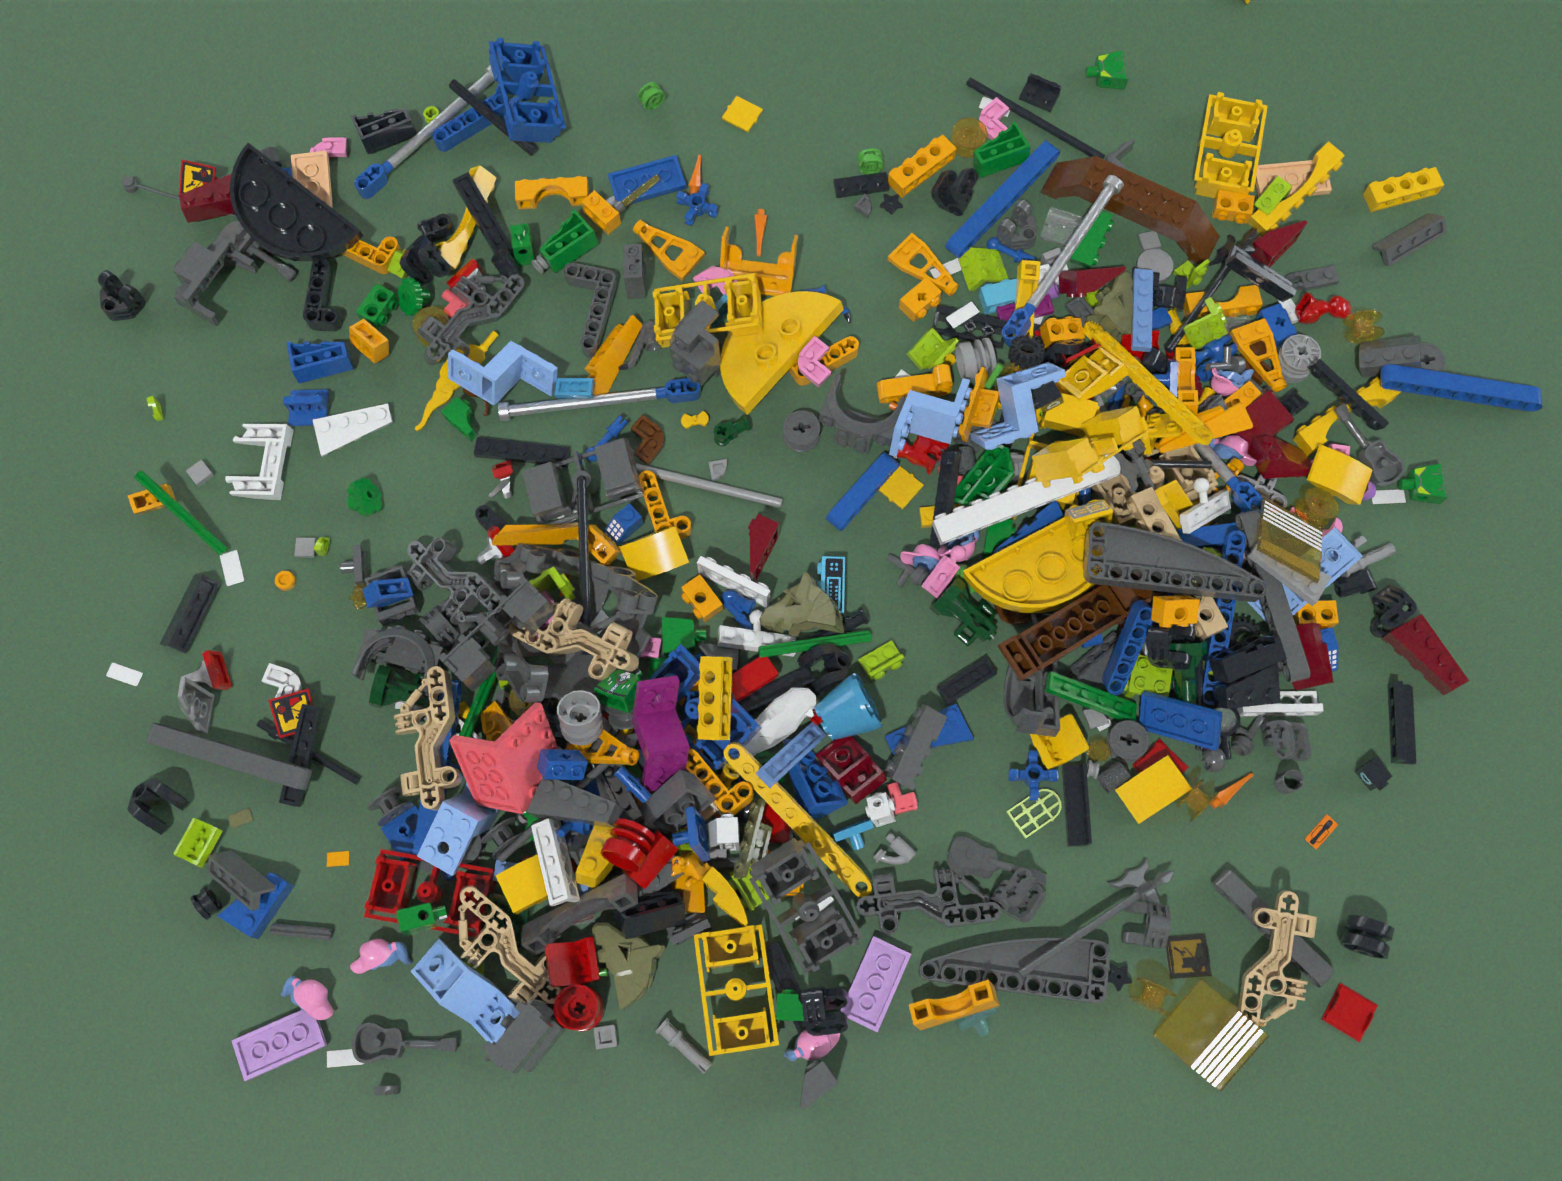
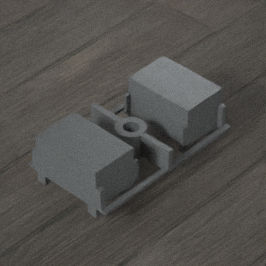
M621 438L594 447V451L582 455L574 451L573 458L555 464L548 462L522 471L532 514L537 518V522L541 525L561 524L578 518V514L572 515L571 512L573 510L568 506L561 472L563 470L562 465L574 461L577 473L573 476V485L577 488V480L587 481L588 515L644 497L643 487L639 481L633 458L634 453L629 439ZM593 455L597 456L604 488L607 492L605 496L609 500L613 499L615 501L594 508L591 495L597 490V482L588 472L584 471L582 463L583 458ZM634 492L637 493V495L621 499V496ZM563 515L566 517V518H563V519H560V520H557V521H554V522L549 523V522H550L549 520H551V519H554V518H557V517H560V516H563Z
M524 577L518 581L520 586L508 597L503 595L499 599L502 603L488 616L484 612L477 615L475 621L479 625L466 637L462 634L458 638L460 643L447 655L443 652L438 657L472 691L477 689L496 670L489 661L491 657L484 649L490 643L494 646L502 643L507 647L509 644L505 638L508 636L509 631L506 628L512 622L520 630L524 627L533 635L555 613L549 602ZM503 605L505 606L502 609L512 618L505 626L493 616ZM477 630L489 640L483 647L473 638L468 640Z
M793 838L750 865L752 871L749 873L752 878L749 880L804 974L811 970L813 972L819 970L820 967L818 965L849 945L853 948L858 944L857 940L863 937L810 842L805 844L802 840L797 841ZM808 848L828 885L812 895L807 893L796 895L792 902L793 907L776 917L755 881H759L774 905L781 902L780 898L811 878L816 880L820 877L807 856L805 850ZM834 894L855 932L849 930L846 921L835 906L831 905L820 912L817 904ZM799 916L805 922L791 930L789 934L803 956V962L782 928Z
M531 999L528 1004L519 1001L514 1008L520 1014L515 1019L508 1014L502 1020L500 1025L506 1030L497 1043L495 1041L493 1043L487 1041L483 1046L489 1052L483 1060L492 1061L499 1068L502 1066L506 1071L510 1070L512 1073H518L522 1068L527 1072H533L567 1028L558 1023L554 1011L549 1008L551 1004Z

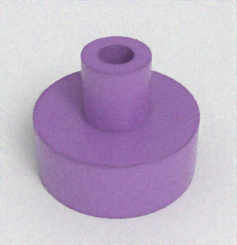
M1056 281L1046 294L1050 295L1051 299L1060 297Z
M1370 481L1362 500H1369L1376 494V486Z

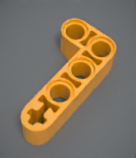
M390 236L384 238L378 248L359 240L353 245V248L344 251L341 255L380 274H387L390 272L387 269L395 250H402L396 238Z
M849 336L833 344L819 362L830 371H833L851 361L858 355V340L853 336ZM837 355L838 358H831L830 356ZM797 360L788 371L798 385L805 386L811 383V381L805 376L799 375L801 372Z
M941 364L933 368L932 374L881 380L877 382L876 386L879 402L887 404L892 401L899 402L902 396L907 398L909 390L933 397L945 396L951 392L953 382L950 366Z
M649 470L641 472L639 481L643 487V496L654 531L658 532L675 526L680 540L689 537L692 532L689 518L679 516L669 519L654 473ZM646 480L650 481L651 488H648ZM652 496L658 497V499L655 501L649 500V498ZM657 513L664 514L661 518L654 517ZM682 524L688 526L684 530L678 529V527Z
M689 748L688 758L694 759L696 766L694 767L690 761H687L685 770L697 778L700 772L708 773L706 778L698 779L709 791L713 787L721 789L719 793L713 794L716 799L713 805L722 815H736L751 803L754 793L752 786L748 782H740L728 790L697 751ZM746 789L749 791L746 797L739 796L741 790ZM727 802L733 804V807L729 810L722 808Z

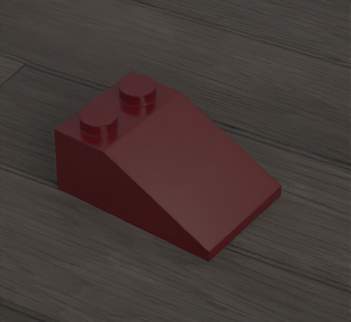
M1304 220L1269 231L1263 237H1257L1252 244V248L1256 252L1251 254V256L1270 268L1297 241L1308 222Z
M1126 266L1061 271L1059 274V294H1066V297H1086L1087 293L1095 292L1124 272Z
M1273 436L1254 438L1249 455L1257 461L1255 466L1264 479L1309 475L1312 463L1302 449Z
M760 514L757 515L756 519H752L748 526L750 530V578L755 583L779 538V523Z

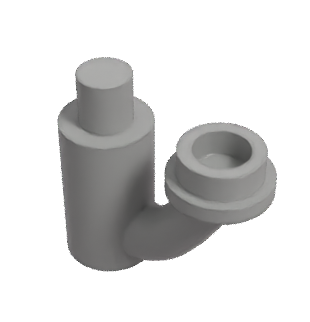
M890 833L885 839L891 843L889 847L899 856L885 855L887 851L880 849L873 858L876 860V863L882 861L901 865L908 863L917 852L901 837L898 836L896 838Z

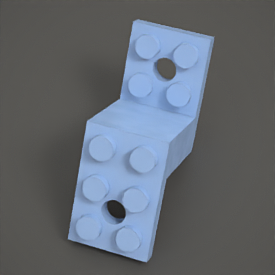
M512 341L485 367L453 349L448 353V379L492 405H495L520 379L551 397L555 393L558 367Z
M1047 362L997 378L1004 422L992 425L991 429L983 428L971 432V440L987 450L997 448V445L1003 443L1010 444L1015 439L1028 438L1033 433L1039 432L1031 389H1038L1042 387V384L1054 381V383L1058 382L1059 379L1066 377L1065 369Z
M962 379L954 402L909 390L894 427L889 455L897 457L899 450L904 448L906 441L904 437L908 438L909 432L950 444L952 438L957 437L959 431L957 424L960 425L964 417L962 412L968 406L966 399H969L972 388H969L970 380Z
M1336 527L1321 539L1322 543L1318 542L1322 547L1315 544L1322 549L1321 551L1312 547L1298 558V560L1331 576L1326 588L1363 557ZM1331 550L1338 553L1337 560L1330 557L1329 552ZM1282 583L1293 616L1307 602ZM1260 599L1256 602H1248L1267 622Z
M466 783L461 794L442 802L417 857L451 876L455 875L472 838L491 829L499 809L476 805ZM442 842L448 844V852L442 851L440 846Z
M439 938L411 970V973L441 1006L469 1022L486 1041L491 1043L495 1041L497 1043L506 1030L500 1025L502 1020L508 1014L514 1019L520 1014L514 1008L516 1005L494 982L465 964ZM501 1016L500 1021L496 1024L497 1018Z

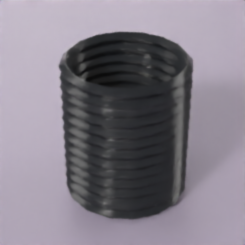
M500 250L493 255L491 262L501 276L504 275L506 278H509L511 275L519 273L520 267L508 250Z

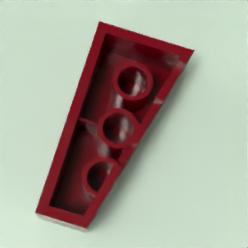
M231 174L179 195L181 210L188 223L235 213L230 197Z
M1423 614L1381 638L1386 644L1389 643L1398 655H1402L1408 660L1410 666L1420 671L1424 678L1443 696L1469 681Z

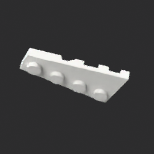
M388 404L313 419L321 457L393 423Z

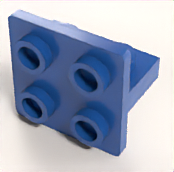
M326 389L292 390L290 396L284 397L283 404L289 410L288 424L290 426H314L313 419L327 417L329 392Z

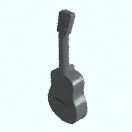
M233 221L225 226L220 232L218 240L221 242L224 238L228 240L239 227L240 222ZM253 240L243 252V255L254 261L258 257L277 269L278 273L288 282H291L297 275L296 272L264 253V248Z
M1345 403L1334 409L1339 420L1344 422L1363 448L1359 452L1358 458L1364 465L1373 470L1369 480L1377 487H1385L1398 481L1405 471L1402 459L1391 452L1384 441H1367L1350 419L1351 415Z
M618 611L616 615L591 627L578 622L576 629H583L595 634L607 628L613 622L617 623L634 619L636 614ZM551 642L547 644L553 647V644ZM584 650L560 656L548 655L554 663L568 665L573 663Z
M967 837L956 838L947 854L949 868L960 875H977L984 879H989L993 872L999 869L1015 873L1019 868H1023L998 860L995 850L983 847ZM1035 869L1030 870L1034 876V883L1044 887L1046 885V874Z
M364 1023L354 1033L352 1052L354 1058L361 1063H375L385 1058L399 1059L403 1055L404 1048L440 1049L441 1051L456 1052L458 1039L405 1040V1033L402 1029H388L380 1024Z

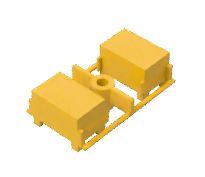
M1218 92L1217 95L1209 94L1203 132L1198 143L1200 148L1194 181H1196L1194 187L1196 188V195L1215 198L1219 189L1242 194L1254 192L1268 105L1262 104V100L1256 99L1255 103L1224 97L1222 92ZM1263 110L1257 146L1241 143L1242 141L1250 142L1253 139L1259 125L1258 117ZM1206 134L1214 135V136H1219V137H1224V138L1221 139V138L1210 137V136H1206ZM1203 148L1219 150L1220 155L1225 158H1231L1235 154L1255 157L1251 186L1248 187V178L1252 161L1246 160L1243 164L1213 158L1214 154L1207 153L1200 168Z
M756 273L654 289V332L656 334V342L658 341L662 348L670 347V338L673 331L689 312L687 300H690V296L687 291H683V288L703 285V294L698 295L695 306L700 301H704L717 311L715 303L710 296L708 284L725 282L723 287L728 301V323H725L726 327L714 329L711 328L710 324L706 331L711 335L716 332L732 331L734 337L763 333L761 293ZM746 278H748V280H746V281H740V282H734V283L732 282V281H734V280H740V279H746ZM670 290H675V291H676V292H670V293L660 294V292H664V291H670Z
M1060 393L1064 403L1043 413L1039 425L1040 429H1046L1047 427L1083 438L1085 432L1082 424L1095 417V414L1101 413L1098 402L1087 399L1080 401L1075 396ZM1040 408L1036 409V421H1038ZM1034 433L1028 440L1017 484L1019 487L1022 484L1030 449L1041 451L1049 446L1033 441ZM1034 462L1030 465L1026 481L1032 478L1037 479L1033 469L1035 467ZM1079 492L1056 500L1061 510H1067L1073 505H1078L1079 500H1077V496H1079Z
M1137 406L1101 412L1082 424L1085 432L1083 438L1052 443L1031 456L1035 467H1033L1037 477L1035 482H1042L1043 487L1047 488L1051 486L1049 480L1072 477L1074 484L1080 483L1084 480L1082 476L1089 471H1092V473L1103 471L1105 469L1103 463L1123 449L1124 451L1132 449V443L1141 438V441L1147 439V433L1152 431V428L1148 429L1145 418L1140 416Z
M751 925L694 935L709 1056L779 1045L762 925ZM755 931H759L766 983L746 986L741 979L733 978L727 982L725 989L705 992L699 940H703L707 973H710L709 969L752 962H757V965H759ZM767 988L774 1042H770L766 1008L763 1007L764 1012L718 1019L713 1015L717 1050L713 1051L706 997L726 994L731 1000L739 1001L746 996L749 990Z

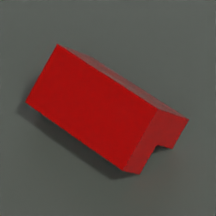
M758 657L733 673L731 691L737 703L777 678L779 673L768 657Z
M659 831L654 834L655 841L651 845L650 852L644 853L646 860L641 871L630 872L624 870L631 879L644 889L647 888L679 850Z

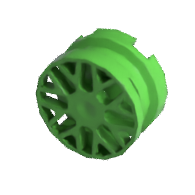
M650 82L639 90L637 98L643 107L650 111V108L656 109L663 103L665 93L656 82Z
M874 148L861 151L858 154L860 172L863 174L880 172L884 166L882 152Z

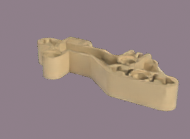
M568 598L563 599L560 604L552 603L551 607L555 613L545 631L539 628L531 635L528 631L523 633L513 622L509 625V632L512 636L544 653L560 656L584 650L592 654L594 657L589 665L588 673L597 680L603 681L616 668L629 672L634 671L639 664L637 656L626 650L632 638L631 630L613 622L608 626L601 638L592 632L576 629L583 612V606L571 602ZM563 624V629L560 632V626ZM537 634H539L538 640L535 641ZM551 642L553 644V647L547 644ZM621 657H623V658H625L626 660H628L627 663H625L624 661H621V660H620ZM603 667V672L599 675V669Z
M434 666L428 670L427 679L422 680V685L418 690L415 689L407 701L401 705L400 714L394 715V719L397 720L395 727H398V730L395 731L396 735L419 732V738L415 744L417 771L400 775L402 795L413 796L420 794L421 803L425 808L438 811L442 802L445 801L444 789L458 786L462 782L463 775L460 770L453 767H441L439 749L455 721V710L450 674L441 667ZM425 686H428L430 706L426 709L412 711V706L422 695L421 691ZM444 692V698L438 701V695ZM426 715L427 721L421 725L420 720ZM454 772L453 780L448 782V774ZM435 797L436 801H433V804H431L430 801L434 800Z
M471 885L463 887L460 891L462 904L458 908L461 919L458 920L459 945L464 949L460 958H466V963H472V968L475 970L489 953L497 952L501 964L519 979L507 996L516 1005L519 1001L528 1004L531 999L540 996L547 1003L554 1004L561 989L560 987H551L549 984L548 969L544 966L546 954H542L535 964L531 963L517 950L512 922L508 914L476 887ZM466 891L469 893L474 891L473 896L477 900H479V897L483 898L477 903L475 908L472 907L475 905L473 900H465L466 896L464 893ZM481 905H491L490 913L486 915L481 914L479 911ZM467 908L486 923L473 941L468 940L467 920H465ZM496 910L498 911V913H496V916L499 919L502 920L506 918V926L501 925L497 927L498 922L494 918H492ZM485 934L493 936L492 943L488 945L483 944L481 939ZM476 943H478L479 946L485 950L483 954L479 953V948H473L476 945ZM544 985L550 990L555 988L556 995L548 997L547 991L543 988Z
M1283 890L1277 894L1275 909L1258 907L1252 912V920L1255 924L1272 930L1268 951L1242 977L1237 1013L1240 1012L1242 1014L1236 1022L1238 1023L1243 1016L1248 1018V1014L1244 1010L1254 1012V1014L1249 1013V1020L1252 1022V1025L1244 1033H1248L1254 1025L1264 1027L1271 1019L1275 1020L1287 1011L1294 1009L1297 1000H1306L1303 992L1306 993L1304 984L1307 985L1308 981L1284 976L1282 970L1291 960L1294 935L1315 937L1317 917L1297 913L1299 899L1295 893L1288 890ZM1288 895L1292 899V903L1287 904V909L1291 910V914L1281 911V908L1286 910V903L1283 902V898H1287ZM1262 911H1265L1268 915V919L1264 923L1258 921V914ZM1254 975L1259 980L1258 982H1254L1253 989L1257 991V993L1247 991V988L1252 990V983L1249 982V978H1253ZM1274 979L1280 981V987L1277 990L1270 988V983ZM1286 981H1291V985H1288L1287 988ZM1286 988L1290 989V993H1285ZM1265 994L1285 997V1003L1271 1011L1268 1017L1260 1018L1262 999ZM1249 996H1254L1256 999V1003L1252 1007H1248L1245 1004V1000Z

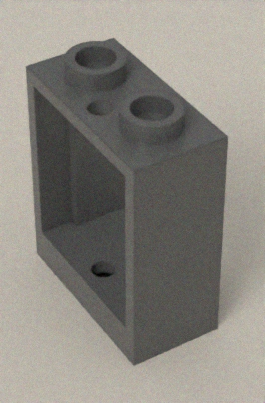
M642 244L623 245V276L628 299L646 298V269Z
M402 565L392 566L385 572L371 574L368 578H365V582L368 586L373 581L407 578V572ZM414 593L409 598V602L383 611L382 607H374L377 619L383 626L420 613Z

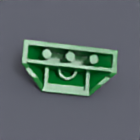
M1000 444L995 449L986 450L956 487L954 502L962 506H972L971 503L978 499L985 501L990 499V495L996 492L1001 493L1015 476L1009 448Z

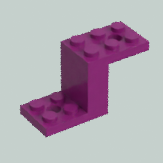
M677 675L637 682L632 724L645 758L642 785L648 791H657L680 769L683 771L686 769L689 744L675 709L680 682Z

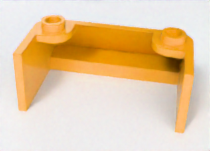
M726 226L722 235L720 267L727 271L729 269L734 276L756 273L761 294L777 296L791 292L796 264L798 235L794 236L791 252H782L778 257L777 264L742 260L741 249L736 245L728 244L730 227ZM746 278V279H740V280H737V281H738V282H740V281H746V280H748V278Z

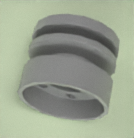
M1302 334L1290 336L1277 352L1282 375L1287 383L1304 381L1311 374V371L1307 368L1309 364L1317 359H1321L1319 344L1313 338Z
M988 337L983 338L981 341L979 339L975 340L974 349L969 341L956 344L955 357L961 380L963 378L970 381L975 380L976 374L980 372L981 367H985L988 375H991L997 364L996 354Z
M579 690L566 694L559 701L557 715L565 740L575 745H588L601 736L604 725L600 702L595 695L588 691Z

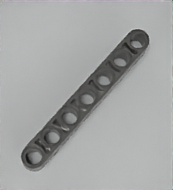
M1225 869L1212 882V886L1270 942L1272 929L1258 926L1252 920V912L1256 908L1270 907L1232 871ZM1265 911L1258 914V921L1260 923L1267 921V913ZM1294 935L1290 962L1310 982L1321 988L1335 973L1334 969L1299 935Z

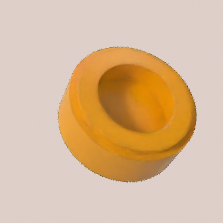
M281 571L275 577V584L280 590L288 591L295 586L296 578L289 571Z

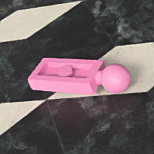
M954 546L950 552V558L944 555L921 586L937 599L960 569L956 562L963 560L966 556V551L962 546Z

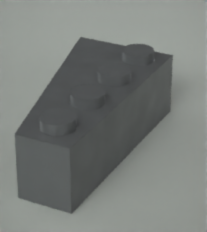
M924 704L915 710L913 714L914 720L911 725L908 724L906 727L903 741L896 745L893 759L889 760L884 768L886 776L911 790H914L916 786L913 783L914 778L918 775L920 776L923 771V759L925 760L930 756L932 751L931 742L937 740L947 719V716Z
M542 777L526 813L534 818H549L558 821L563 820L614 828V823L619 819L623 808L612 801L560 780L544 779Z

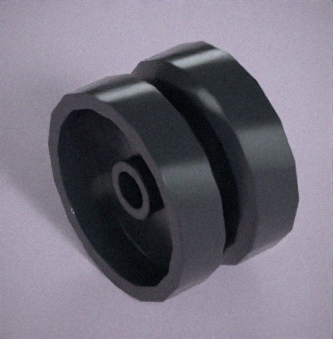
M1347 915L1345 928L1350 932L1342 934L1340 945L1365 956L1388 959L1390 946L1385 942L1392 941L1394 928L1368 917Z

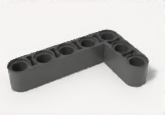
M568 263L563 270L567 283L571 286L595 290L580 340L583 354L588 358H592L601 346L617 289L616 277L614 272L608 269ZM587 345H593L591 348H586Z

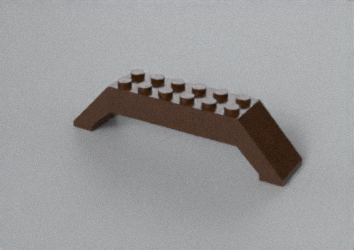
M1097 156L1057 162L1040 192L1055 200L1060 197L1078 196L1094 204L1104 189L1103 182L1107 176L1114 175L1123 182L1124 186L1118 194L1112 195L1104 209L1176 241L1189 257V261L1200 265L1209 259L1220 237L1197 201Z
M1130 574L1133 580H1139L1136 574ZM1151 576L1153 582H1159L1156 576ZM1101 585L1021 634L1012 636L997 647L1019 680L1022 681L1035 675L1127 618L1132 605L1136 601L1144 600L1150 603L1153 601V596H1160L1165 592Z

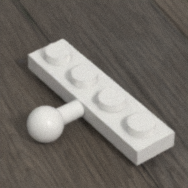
M1205 478L1196 479L1193 487L1199 493L1200 503L1180 514V524L1183 533L1190 534L1231 509L1228 490H1220L1207 498L1208 480Z
M754 610L749 616L750 622L753 624V630L720 625L718 628V646L758 652L759 646L796 641V636L761 631L759 618L763 612ZM796 653L783 654V655L794 657V655H795Z

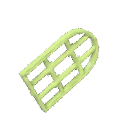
M1040 789L1039 792H1049V794L1042 799L1038 798L1035 804L1026 808L1023 803L1029 799L1028 796L1006 812L1025 839L1049 822L1054 821L1060 814L1062 808L1061 800L1054 791ZM1054 795L1058 801L1047 808L1044 805L1045 800ZM1040 804L1044 810L1033 818L1030 810ZM1021 805L1023 812L1013 818L1010 812ZM1059 805L1058 812L1053 817L1050 812L1053 808ZM1047 813L1051 819L1039 826L1036 822L1038 821L1037 819ZM1027 814L1030 818L1029 821L1020 827L1016 820ZM1033 823L1037 829L1026 835L1023 829Z

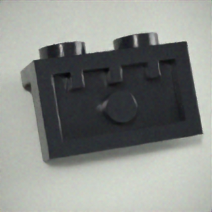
M1030 73L1019 96V100L1051 113L1059 98L1062 86L1039 75Z

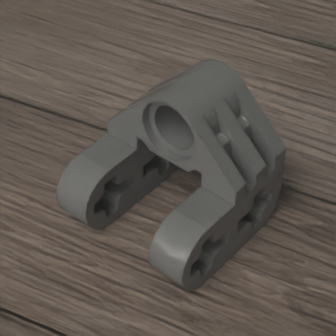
M1020 199L1013 207L1012 221L1005 218L997 227L996 238L1000 240L1001 244L1016 251L1019 249H1031L1034 247L1037 237L1035 218L1031 215L1032 207L1026 200ZM1016 226L1021 228L1019 236L1016 234Z
M447 598L436 608L433 607L430 613L427 612L426 616L419 620L447 651H450L456 640L465 632L470 633L476 628V625L473 622L469 624L460 623L453 628L446 620V616L441 613L442 607L449 599Z
M1275 720L1261 725L1264 746H1273L1277 758L1284 760L1293 758L1296 761H1307L1310 758L1311 746L1308 729L1305 724ZM1297 729H1299L1300 733L1295 735L1294 732L1297 731ZM1285 747L1288 748V751L1282 753V750L1285 749ZM1303 749V753H1301V755H1298V751Z
M1023 867L1016 870L1009 881H1001L989 900L997 903L1001 910L1010 917L1020 922H1028L1034 917L1045 900L1046 893L1041 885L1034 883V876L1030 870Z
M1136 901L1125 909V912L1146 915L1145 934L1123 932L1122 943L1156 949L1166 947L1171 929V916L1168 905Z

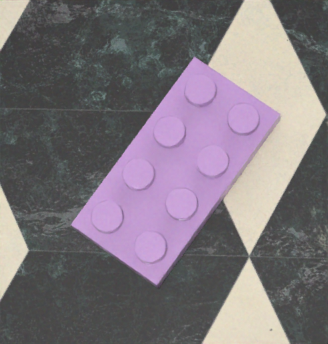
M873 936L847 994V1005L841 1008L840 1012L845 1013L848 1019L878 1032L911 954Z
M302 1010L232 1040L244 1081L251 1080L327 1046L319 1020L314 1019L306 1011Z

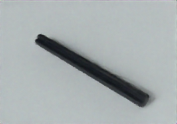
M456 79L449 83V88L509 137L505 120ZM513 141L530 156L537 150L536 146L531 142Z

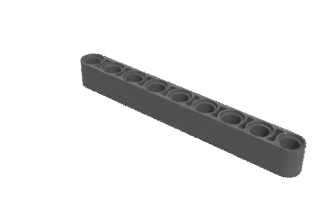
M1257 510L1236 514L1237 529L1246 536L1245 554L1251 573L1265 582L1268 588L1267 593L1260 601L1271 636L1280 637L1287 657L1286 660L1280 662L1284 677L1289 683L1309 678L1310 669L1282 583L1248 557L1259 540L1270 545L1261 516Z
M152 723L146 740L149 744L300 790H307L313 770L159 723Z

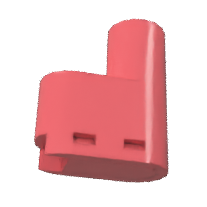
M449 289L443 292L442 298L449 302L444 309V314L452 318L459 309L467 307Z
M898 782L887 785L890 799L893 798L896 805L895 815L917 810L918 802L915 792L902 795Z

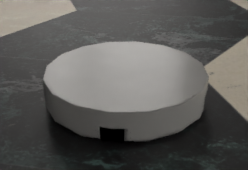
M1152 248L1140 255L1136 268L1159 272V283L1170 277L1173 271V261L1167 252Z

